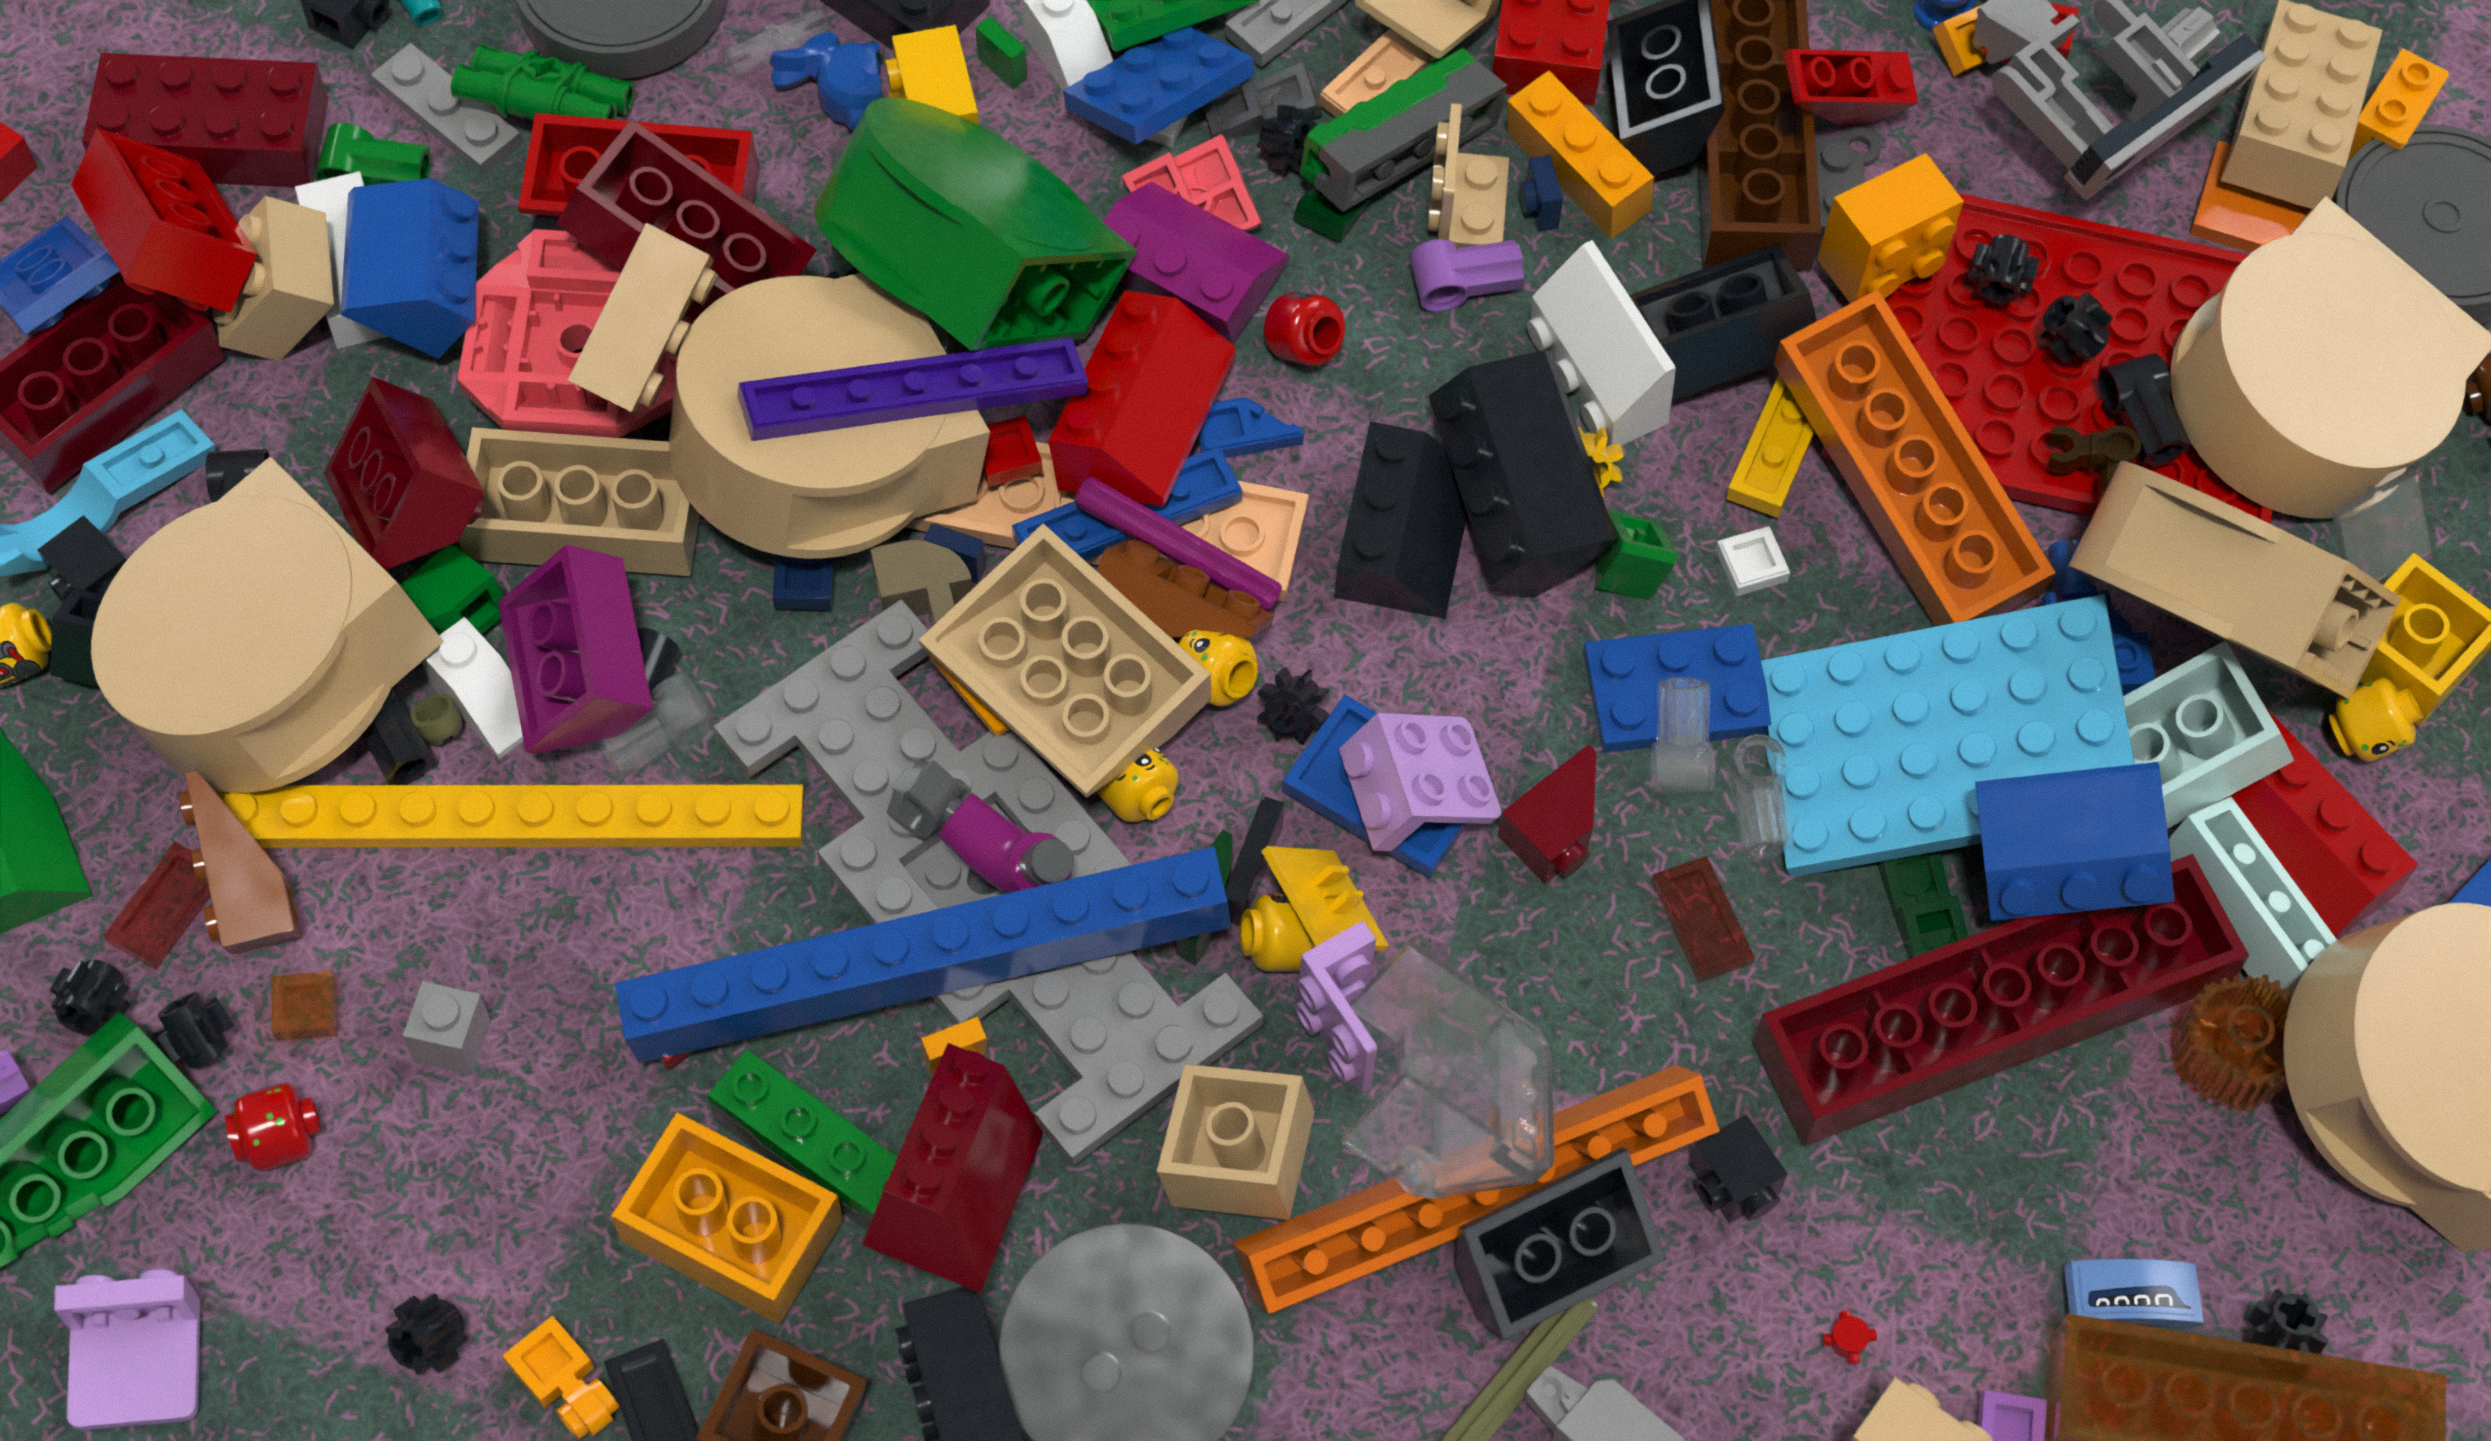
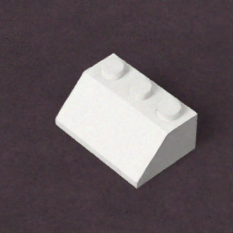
M1593 240L1583 244L1532 296L1531 320L1527 321V329L1538 350L1547 349V351L1552 353L1565 392L1570 393L1574 391L1582 404L1581 414L1589 431L1596 434L1601 427H1604L1608 437V446L1613 444L1623 445L1669 424L1676 367Z

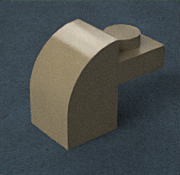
M908 540L870 548L873 575L882 612L902 599L916 616L929 614L933 626L972 590V578L967 566L956 553L948 548L925 540Z

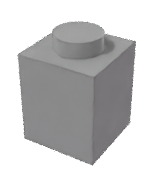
M422 981L404 1030L403 1038L415 1063L472 1076L491 1020L481 994Z

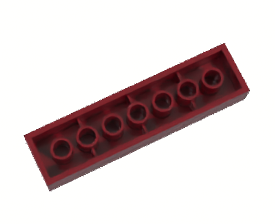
M2190 854L2171 862L2174 902L2018 918L1763 1013L1753 1043L1803 1145L1812 1144L2232 984L2250 955L2194 855Z

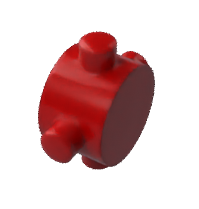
M1851 1311L1839 1312L1840 1319L1834 1325L1831 1333L1822 1335L1823 1345L1831 1346L1837 1355L1847 1358L1849 1365L1859 1364L1861 1362L1860 1355L1864 1352L1867 1344L1871 1341H1877L1876 1329H1869L1862 1319L1852 1316Z

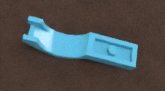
M180 409L83 464L80 476L68 494L50 510L26 522L14 525L0 524V577L47 569L37 549L83 515L104 535L116 522L121 512L205 465L207 453L216 452L215 444Z

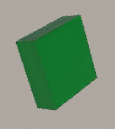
M990 17L976 26L977 58L1009 87L1015 89L1027 79L1025 46Z

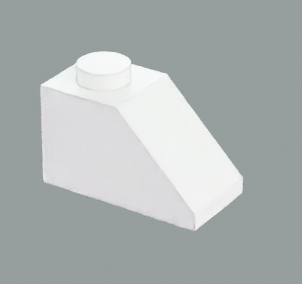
M1022 0L1024 36L1062 90L1080 81L1089 72L1099 70L1113 62L1097 17L1086 0Z
M464 617L439 635L444 642L422 661L429 683L439 694H447L452 697L464 722L493 754L500 759L523 742L511 671L497 651Z

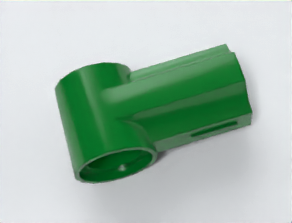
M336 123L327 130L315 170V180L321 181L359 171L364 186L428 179L430 177L432 156L429 146L375 139L371 133L358 125Z

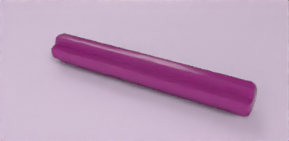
M1088 477L1079 488L1075 496L1077 507L1130 537L1155 547L1160 554L1174 562L1202 570L1210 577L1209 581L1226 591L1239 590L1248 593L1259 600L1260 608L1268 612L1273 608L1280 596L1282 586L1276 580L1096 478Z

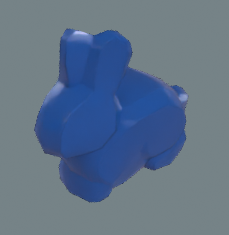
M825 32L808 39L801 48L772 52L770 63L774 70L771 79L777 89L787 90L802 84L808 79L816 80L820 108L832 120L847 125L852 131H854L869 103L882 98L881 76L878 75L880 74L879 42L840 45L839 38L835 33Z

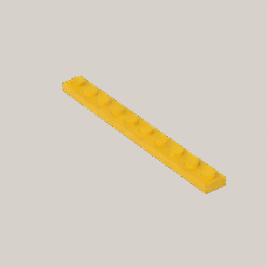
M284 785L250 793L216 791L262 848L802 847L803 785Z

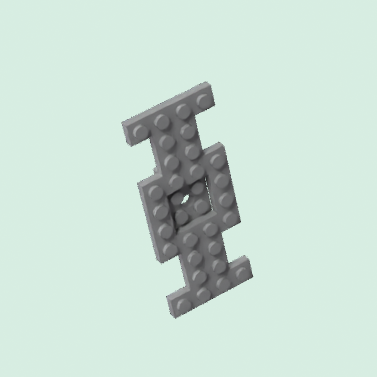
M902 599L713 726L716 738L749 778L795 746H798L859 818L860 822L819 849L817 853L819 862L871 924L1005 894L998 889L991 894L981 895L970 889L968 883L977 873L938 837L944 827L943 823L939 825L929 839H923L904 829L887 814L894 791L890 785L905 768L911 769L921 759L927 762L936 761L952 777L961 779L970 787L961 799L962 801L974 793L998 813L1010 820L995 803L997 802L1019 827L1032 833L1051 834L1066 843L1072 851L1074 858L1070 879L1132 865L1029 745L1012 729L1001 736H995L989 731L959 752L896 679L900 674L929 655L919 645L918 641L928 629ZM1131 951L931 996L955 1025L977 1016L980 1020L1005 1001L1009 1006L1015 1004L1078 1079L1076 1083L1035 1112V1122L1072 1166L1178 1089L1184 1064L1209 1066L1263 1025V1015L1226 972L1178 1007Z

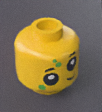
M1192 630L1187 632L1178 642V645L1211 673V700L1208 702L1209 704L1228 706L1247 695L1253 688L1258 675L1256 652L1251 642L1244 637H1235L1219 632Z
M2383 677L2356 687L2349 699L2339 695L2336 700V712L2329 715L2333 732L2344 753L2347 756L2356 754L2361 760L2366 762L2377 761L2410 747L2416 739L2414 722L2423 719L2421 709L2411 689L2407 687L2399 691L2393 682Z
M1155 748L1140 756L1127 770L1098 789L1096 793L1125 822H1140L1146 819L1155 820L1168 812L1174 803V794L1179 781L1178 771L1158 748Z

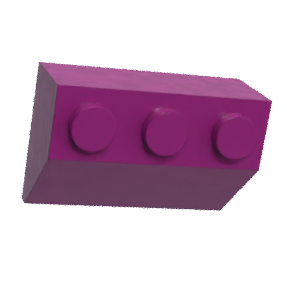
M1152 181L1115 202L1103 221L1104 224L1138 250L1118 285L1131 292L1177 298L1232 345L1238 340L1290 260L1288 254Z
M566 544L498 601L525 752L538 754L617 737L653 709L623 558Z

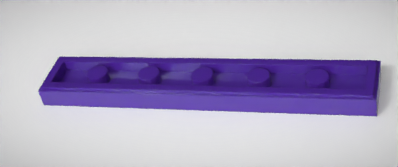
M1064 338L739 382L737 396L751 441L1085 395L1089 382L1073 338Z

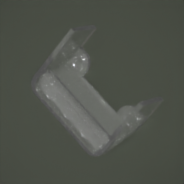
M1410 940L1350 1002V1006L1355 1014L1397 1041L1398 1067L1401 1076L1342 1135V1143L1394 1177L1406 1192L1416 1197L1423 1196L1429 1199H1437L1536 1183L1554 1164L1552 1051L1548 1041L1528 1020Z

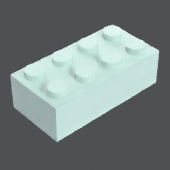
M2227 641L2216 645L2123 696L2135 764L2159 763L2167 829L2184 821L2189 815L2225 799L2295 761L2283 736Z

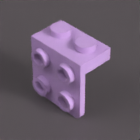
M1377 713L1339 748L1344 768L1351 783L1373 851L1394 850L1424 822L1491 824L1501 815V808L1472 726L1465 718Z
M150 1270L140 1274V1279L115 1281L108 1276L90 1275L78 1278L74 1285L55 1286L54 1311L70 1330L67 1419L73 1428L77 1430H92L182 1422L191 1420L197 1414L200 1298L184 1275H178V1273L170 1270Z

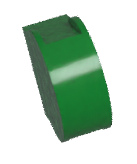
M880 98L869 103L817 196L813 207L814 216L821 231L837 251L853 266L892 295L927 314L970 351L1064 338H1073V340L1086 339L1138 251L1094 216L1078 195L1059 177L1018 147L989 130L953 113L925 103L901 98Z

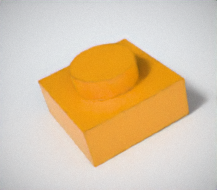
M1979 7L1948 19L1932 28L1954 76L1987 62L1986 55L1981 51V48L1977 49L1973 44L1978 15L1976 11Z
M978 1016L921 1038V1055L930 1075L935 1073L947 1043L965 1050L976 1051L982 1055L986 1054L987 1038Z

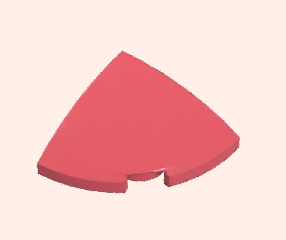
M1223 134L1176 157H1173L1170 152L1122 175L1131 193L1152 181L1245 232L1263 226L1249 189Z

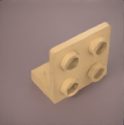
M1356 0L1355 5L1371 15L1379 23L1385 24L1415 44L1420 50L1439 59L1492 18L1496 13L1500 0Z
M1451 103L1449 123L1438 122L1428 231H1438L1437 239L1452 241L1456 244L1457 248L1503 242L1509 157L1458 153L1462 104Z

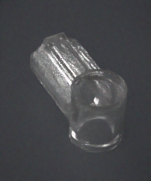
M675 675L661 682L650 692L653 708L650 712L619 736L596 741L606 761L621 780L675 748L681 752L691 751L706 743L715 735L713 726L719 723L720 720L688 675Z
M1670 677L1669 679L1658 681L1657 742H1652L1650 750L1651 788L1654 794L1712 793L1714 790L1715 755L1712 741H1709L1710 684L1707 680L1692 677Z
M1755 734L1739 742L1727 771L1726 779L1729 791L1733 794L1742 856L1751 857L1754 860L1775 859L1783 855L1785 850L1794 849L1783 774L1786 767V754L1779 742L1767 735ZM1757 763L1763 766L1769 775L1763 777L1754 776L1744 768V764Z

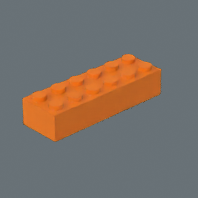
M1878 289L1780 341L1774 366L1935 627L2007 613L2045 592L2056 572Z

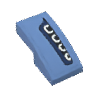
M2099 1259L2070 1261L2064 1265L2070 1321L2073 1325L2126 1330L2138 1323L2177 1329H2192L2204 1323L2196 1263L2147 1259Z

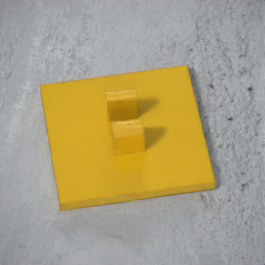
M1266 846L1261 851L1315 947L1362 920L1376 938L1375 951H1384L1390 947L1362 899L1363 891L1356 889L1348 875L1349 867L1342 865L1334 850Z

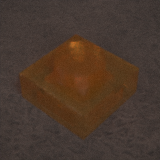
M333 971L272 976L271 1032L276 1041L337 1036V979Z

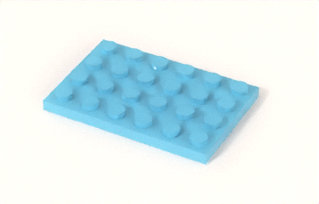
M2105 594L1761 660L1767 686L1772 724L1768 726L1785 862L1790 877L1982 844L1975 787L1976 781L2135 764Z

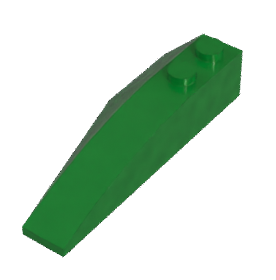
M0 729V934L93 895L53 795Z
M120 1012L113 1016L0 1119V1268L17 1259V1253L47 1236L53 1238L74 1226L73 1221L103 1205L106 1208L123 1198L217 1112L146 1034Z

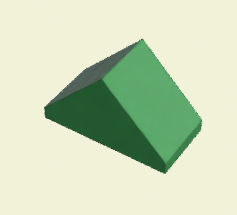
M1607 509L1618 542L1598 555L1595 588L1650 600L1674 567L1678 553L1658 521Z

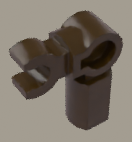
M2068 426L2053 427L2050 430L2049 446L2065 447L2069 452H2051L2048 470L2065 474L2075 470L2077 467H2087V471H2099V505L2119 463L2126 461L2137 465L2142 445L2140 437L2134 430L2124 426H2112L2104 432H2090V435H2081L2078 431Z

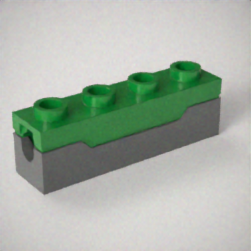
M1464 48L1443 59H1435L1426 69L1406 80L1401 79L1394 82L1386 91L1366 102L1360 101L1356 103L1348 112L1327 124L1321 123L1315 126L1307 134L1304 141L1300 174L1310 183H1314V186L1344 212L1434 160L1438 122L1449 123L1451 103L1462 104L1459 145L1496 125L1499 120L1507 85L1480 61H1475V57Z
M746 1049L707 1095L714 1121L765 1158L837 1194L841 1213L867 1231L897 1156Z

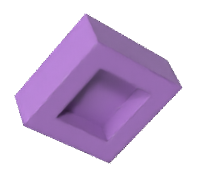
M1984 1390L1979 1399L1978 1426L1985 1430L1992 1437L1993 1441H2044L2047 1400Z

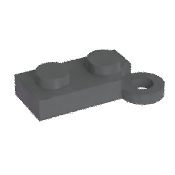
M1860 127L1851 128L1845 131L1840 138L1815 137L1821 221L1820 238L1824 236L1834 197L1865 183L1864 167L1875 163L1880 155V139L1874 132ZM1855 141L1863 142L1869 147V151L1862 154L1856 153L1850 144Z

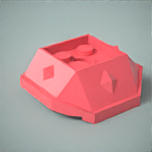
M534 229L517 245L518 250L497 263L476 282L475 322L465 333L457 380L461 392L503 430L620 438L672 412L678 356L669 352L658 373L667 377L660 394L652 408L642 404L638 413L630 412L568 381L581 354L573 352L584 348L622 272L621 269L568 232ZM688 316L685 317V322L690 325L694 323Z

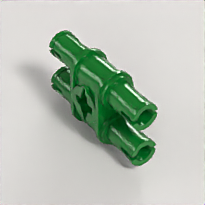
M480 44V47L477 46L474 52L471 67L462 63L456 67L451 81V95L457 99L462 98L493 106L505 118L517 116L534 122L535 113L616 120L617 113L626 116L631 111L635 98V83L629 80L624 81L592 73L590 67L581 61L572 64L560 61L554 57L541 56V53L537 50L526 51L523 55Z

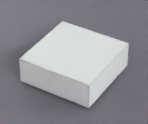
M1770 526L1717 541L1715 551L1735 596L1788 582L1790 571Z

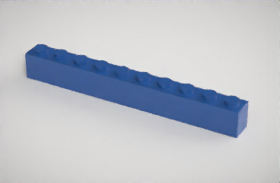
M1213 846L615 983L624 1039L638 1063L1228 929L1231 928L1228 901L1215 847Z

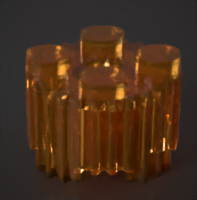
M2265 974L2261 979L2247 976L2245 981H2241L2239 976H2234L2231 982L2224 977L2221 978L2218 984L2214 982L2209 985L2205 984L2200 993L2196 995L2175 1032L2177 1038L2173 1043V1048L2177 1049L2172 1061L2177 1075L2185 1083L2192 1082L2194 1084L2192 1089L2194 1093L2202 1091L2205 1101L2210 1098L2215 1099V1105L2218 1107L2224 1102L2227 1103L2228 1109L2241 1113L2256 1110L2263 1101L2266 1104L2269 1103L2287 1085L2283 1041L2286 1017L2292 999L2289 995L2292 990L2289 988L2282 990L2280 988V981L2276 980L2271 983L2268 981V975Z

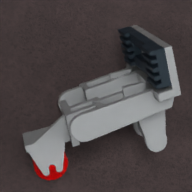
M1989 0L1976 11L1978 15L1973 44L1977 49L1981 48V51L1986 55L1988 63L1994 64L2000 61L2007 64V66L2002 67L1992 75V86L1995 93L2067 166V173L2064 178L2086 201L2242 87L2267 58L2246 33L2207 60L2205 65L2199 70L2146 13L2137 18L2121 0H2097L2093 6L2095 18L2100 26L2113 38L2099 57L2138 95L2130 116L2115 127L2074 85V81L2080 74L2056 50L2065 42L2080 22L2074 14H2071L2055 26L2052 22L2058 16V13L2047 0Z

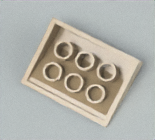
M1045 524L1039 526L918 639L920 646L1086 798L1127 770L1140 756L1168 741L1211 700V673Z

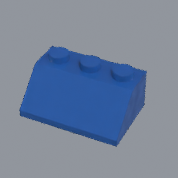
M432 178L353 187L348 193L340 315L439 359L475 322L479 201Z
M2158 762L1975 782L1991 921L2174 902L2170 846Z

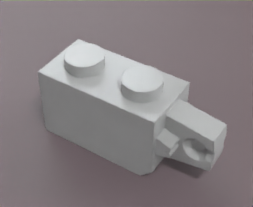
M1550 1365L1531 1384L1525 1394L1524 1400L1554 1433L1552 1441H1686L1615 1380L1596 1381L1588 1389Z

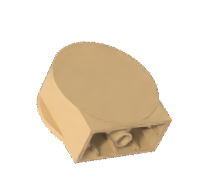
M2325 196L2289 235L2274 239L2249 254L2230 275L2222 291L2204 303L2189 319L2177 339L2172 355V397L2176 412L2197 453L2212 471L2237 492L2264 507L2283 514L2315 519L2345 516L2360 511L2381 498L2395 485L2408 466L2420 461L2448 436L2462 409L2466 380L2491 350V333Z
M862 272L837 279L817 276H785L757 281L729 292L706 308L687 331L677 359L669 436V455L673 473L687 500L701 516L724 534L752 548L771 554L805 559L831 558L872 548L900 532L913 518L975 501L990 431L979 411L971 410L751 441L737 396L739 382L946 355L923 312L892 295Z
M270 456L217 502L194 509L175 519L152 535L130 556L113 578L99 606L93 626L91 658L97 683L105 698L177 774L186 779L185 773L198 771L215 791L250 793L265 791L295 782L332 762L346 751L372 723L382 708L391 688L444 641L400 585Z
M2126 461L2119 463L2068 565L2072 569L2219 641H2227L2228 645L2347 699L2351 697L2402 599L2349 561L2324 551L2205 493Z
M2448 903L2433 906L2350 933L2323 950L2304 972L2293 993L2285 1022L2283 1048L2286 1080L2292 1102L2307 1135L2326 1161L2341 1176L2371 1196L2389 1203L2410 1207L2448 1241L2465 1253L2491 1248V907L2472 903Z

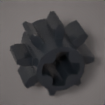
M1278 105V117L1261 120L1263 126L1260 131V142L1257 143V148H1262L1270 156L1267 164L1270 168L1287 169L1288 171L1300 173L1305 138L1318 125L1313 122L1315 111L1297 109L1296 106Z
M1997 235L1989 241L1988 246L1983 243L1976 245L1967 279L1979 281L1977 290L1986 300L2000 304L2011 303L2018 298L2019 293L2027 296L2030 295L2040 259L2028 257L2030 248L2021 238L2013 235Z
M2085 291L2079 300L2073 296L2065 295L2053 301L2045 311L2043 326L2046 331L2040 335V338L2050 346L2049 350L2064 363H2069L2074 355L2080 359L2087 360L2098 355L2107 345L2110 331L2106 325L2113 320V317L2103 309V305L2089 292Z
M1284 667L1275 675L1276 685L1265 683L1258 690L1257 694L1267 702L1265 709L1257 718L1261 721L1267 720L1270 726L1275 729L1274 738L1279 739L1284 733L1295 732L1300 741H1305L1312 733L1311 723L1321 726L1330 714L1320 708L1322 700L1330 692L1329 688H1319L1317 683L1311 679L1312 670L1308 669L1302 676L1292 677L1290 671ZM1286 700H1287L1289 703H1293V704L1298 702V703L1300 704V706H1301V709L1299 708L1298 705L1288 706Z
M94 959L85 962L78 961L73 971L63 967L51 986L50 991L57 996L51 1007L56 1010V1017L64 1027L78 1034L91 1035L96 1033L118 1012L123 1015L126 1013L130 1003L123 998L129 987L124 984V978L119 970L111 964Z
M192 992L171 1002L157 1015L164 1027L155 1031L153 1036L172 1063L183 1057L188 1067L194 1068L214 1059L229 1046V1042L223 1032L233 1028L234 1024L217 997L204 1002L198 992Z
M2276 1289L2267 1305L2257 1302L2251 1312L2248 1321L2256 1328L2248 1340V1344L2258 1348L2260 1354L2268 1360L2267 1365L2272 1367L2275 1364L2280 1366L2292 1364L2296 1371H2300L2309 1356L2319 1358L2329 1340L2319 1332L2326 1323L2328 1316L2327 1314L2319 1313L2314 1303L2308 1299L2307 1294L2284 1295L2280 1289Z
M433 1293L423 1301H420L416 1296H412L393 1310L397 1320L387 1326L385 1332L389 1334V1350L393 1358L401 1366L415 1370L417 1375H421L430 1367H433L435 1371L440 1373L460 1359L455 1349L468 1341V1336L464 1334V1319L460 1311L452 1303L439 1299L438 1295Z

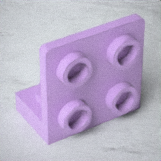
M1363 920L1301 955L1299 980L1296 982L1298 1003L1294 1004L1296 1015L1304 1029L1312 1036L1319 1033L1330 1049L1326 1056L1337 1078L1344 1084L1351 1081L1360 1095L1372 1089L1378 1049L1376 1043L1351 1008V1005L1359 1001L1366 994L1367 986L1370 985L1376 938Z

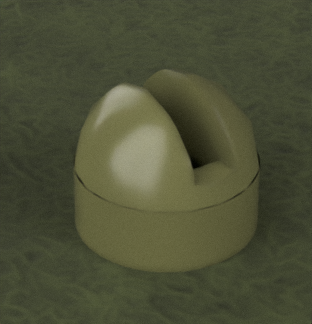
M435 694L423 699L413 708L410 714V718L419 734L429 744L443 745L444 739L451 735L456 738L462 728L461 713L452 697L447 694Z

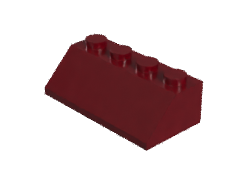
M372 377L324 471V475L357 543L384 570H387L458 542L467 524H473L479 517L484 502V490L434 401Z
M947 1043L882 1191L862 1246L981 1293L1043 1135L1042 1129L1035 1122V1117L1005 1065L990 1060L976 1051L965 1050Z

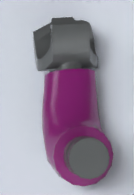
M921 759L911 769L905 768L890 785L894 790L887 810V814L904 829L923 839H929L939 825L943 823L944 827L938 837L972 870L1005 894L1070 879L1074 858L1072 851L1066 843L1051 834L1032 833L1019 827L974 793L962 801L961 799L970 787L961 779L952 777L936 761L927 762Z

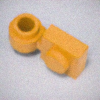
M553 1316L502 1355L506 1365L543 1408L547 1407L559 1396H562L564 1404L555 1411L576 1439L580 1440L587 1433L594 1437L613 1421L611 1414L619 1408L618 1403L597 1378L588 1385L582 1380L584 1376L594 1369L593 1364Z

